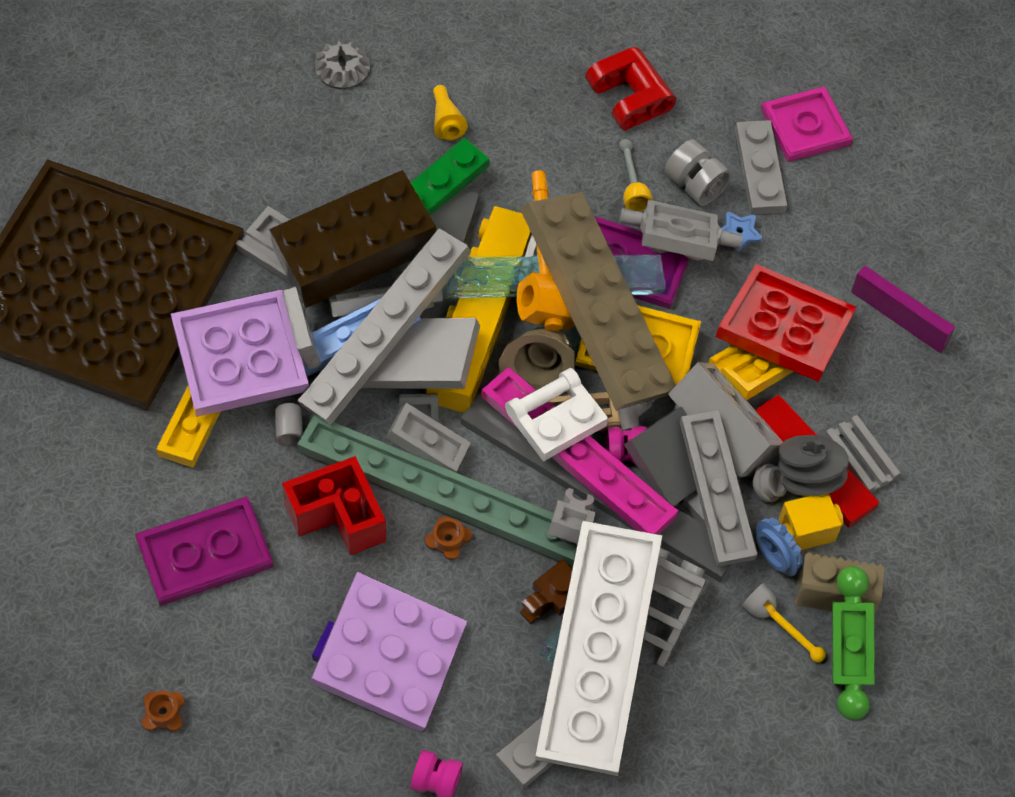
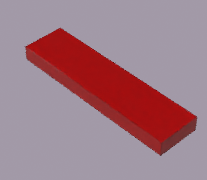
M779 394L755 410L783 442L795 436H817ZM849 469L844 485L833 493H829L833 505L837 504L840 507L843 523L848 528L877 509L880 503Z

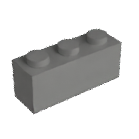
M697 362L668 393L676 403L675 409L682 406L687 415L719 410L737 477H754L755 471L760 465L770 463L779 453L780 444L783 441L715 364Z

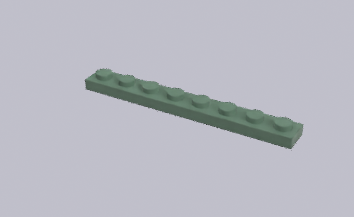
M315 415L297 444L298 452L328 465L356 456L367 481L555 560L561 561L563 559L568 565L574 566L578 544L567 543L558 537L548 534L554 514L548 510L333 422L331 425H328Z

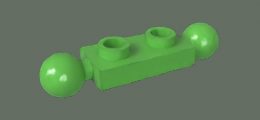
M848 566L840 571L836 581L838 590L845 596V602H832V683L845 684V690L839 695L837 700L840 714L848 720H860L866 716L870 708V701L867 694L862 691V684L875 685L874 603L861 602V596L865 594L869 587V578L866 572L860 567Z

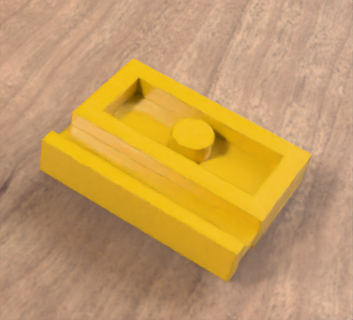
M733 345L712 356L709 360V363L715 364L746 400L794 372Z

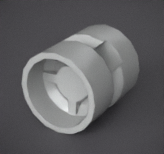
M696 139L686 141L675 150L668 159L664 170L665 174L679 187H685L686 194L699 206H705L717 198L728 186L732 177V172L717 158L711 159L710 151Z

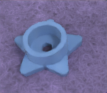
M731 212L725 214L726 225L721 227L722 230L743 234L740 248H734L736 252H740L742 248L748 246L751 242L762 241V236L754 228L756 222L755 215L740 218ZM741 229L743 232L738 233L736 230Z

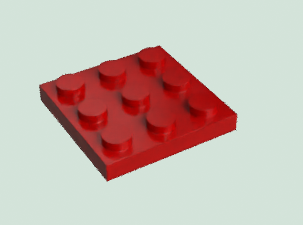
M755 264L721 321L715 337L819 382L857 307Z

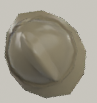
M544 326L527 331L506 345L499 358L500 374L509 367L535 390H538L558 379L559 374L568 368L575 370L574 351L571 349L572 341L569 335L561 330H546Z

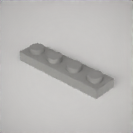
M719 410L681 416L679 422L716 566L720 567L755 560L757 552Z

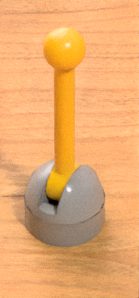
M764 583L758 586L743 603L742 607L757 618L771 616L810 652V657L814 662L820 663L825 660V650L822 647H815L776 611V596Z

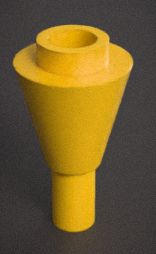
M437 85L433 89L436 100L434 134L441 140H455L465 134L468 129V122L449 99L446 87L444 85Z

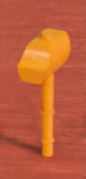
M541 170L534 171L532 173V195L534 196V201L547 199L550 191L547 189L546 172ZM537 246L539 273L532 272L518 284L517 308L522 321L543 325L549 331L569 330L575 326L574 321Z

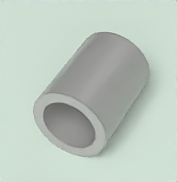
M285 403L275 408L276 442L282 446L297 445L301 439L303 426L302 409L299 405Z

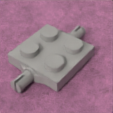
M652 200L647 201L646 209L643 213L622 207L619 223L640 227L643 232L642 246H647L653 251L660 253L670 251L683 254L692 260L706 259L713 261L718 244L739 249L742 242L743 234L724 231L718 225V215Z

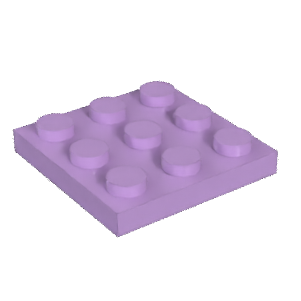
M282 290L171 314L196 417L303 393L309 387L302 358L297 350Z
M357 572L309 683L422 732L427 725L467 621Z

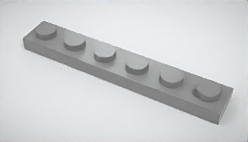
M439 228L298 399L300 405L328 425H331L470 255L471 251L468 245Z

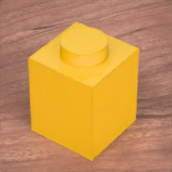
M825 494L784 502L779 522L786 525L788 532L795 536L796 544L801 547V550L835 542L843 526V515L840 507L837 504L833 505L830 495Z

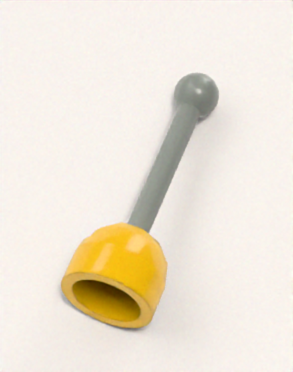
M623 139L619 143V149L624 153L631 183L624 192V205L626 209L643 212L646 209L647 201H653L652 194L645 184L637 181L631 155L633 144L629 139Z

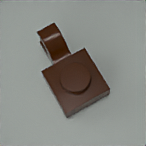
M563 559L534 581L532 589L535 592L523 600L522 605L525 608L520 611V614L529 624L536 621L550 608L558 616L564 613L573 569Z

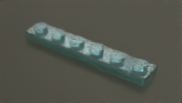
M613 255L632 295L662 294L666 286L661 255ZM538 256L467 257L445 284L446 298L517 297L519 282L532 272L539 273Z

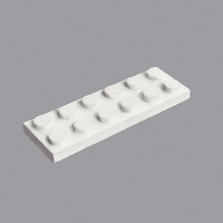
M582 521L535 760L618 776L662 535Z

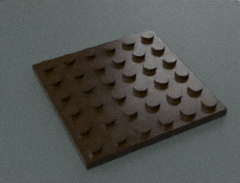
M47 159L0 233V357L148 411L180 354L171 314L207 305L237 251L236 242L244 238V228Z

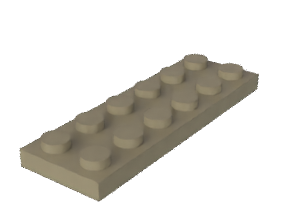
M583 192L528 202L520 209L615 410L668 396V393L676 384Z

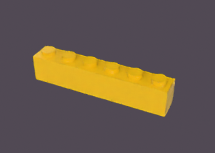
M494 206L490 218H483L478 234V239H481L478 248L473 246L467 263L470 271L467 277L461 276L456 291V297H459L456 306L450 305L446 318H477L480 329L465 389L426 388V394H438V406L465 413L475 400L511 302L514 287L532 236L522 213Z

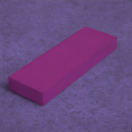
M864 265L856 275L851 293L941 354L949 344L955 329L954 325Z

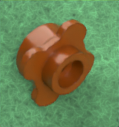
M444 516L438 519L433 528V533L426 535L425 544L429 549H437L444 553L446 559L454 560L460 556V549L463 544L470 542L472 533L469 528L463 527L458 520ZM447 535L452 537L450 541L445 539Z
M152 691L145 695L143 702L146 715L141 720L145 730L154 731L156 728H167L169 731L174 732L182 727L183 720L180 717V708L184 705L185 700L181 693ZM162 708L167 710L166 714L163 715L159 711Z

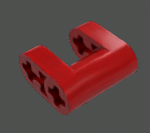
M639 47L628 48L594 63L585 75L586 81L594 92L598 94L623 83H627L634 94L620 100L611 112L612 117L622 130H628L669 112L677 101L676 96Z

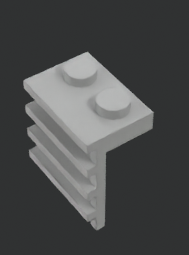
M660 548L653 590L684 605L678 620L649 605L648 615L674 627L668 641L646 630L644 632V640L663 649L656 664L664 667L699 596L704 595L710 581L702 578L705 572L704 569L686 560H683L681 566L667 560L670 552Z

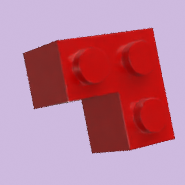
M356 456L282 483L284 505L298 537L335 523L349 555L386 542V520Z

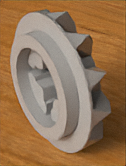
M338 39L337 43L332 46L325 43L323 51L316 53V74L324 83L338 88L351 87L363 81L368 75L370 59L367 57L364 47H356L353 41L349 44H342ZM339 56L345 58V70H342V66L338 63Z

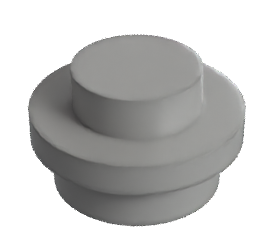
M769 463L762 464L755 471L753 488L758 497L764 502H774L787 491L782 485L784 475L779 471L778 466Z

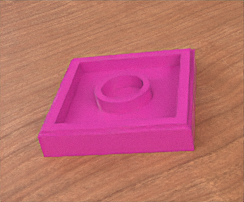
M825 86L767 101L761 105V111L765 119L771 120L773 135L787 162L852 144L853 138Z

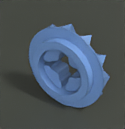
M773 517L770 519L765 518L758 522L756 525L757 544L767 562L775 570L787 576H794L800 572L804 562V558L800 554L801 547L796 544L795 536L788 532L786 525L780 524Z

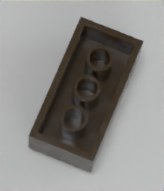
M401 170L270 228L269 232L274 253L292 286L297 288L302 302L307 308L413 260L436 233V225L405 172Z

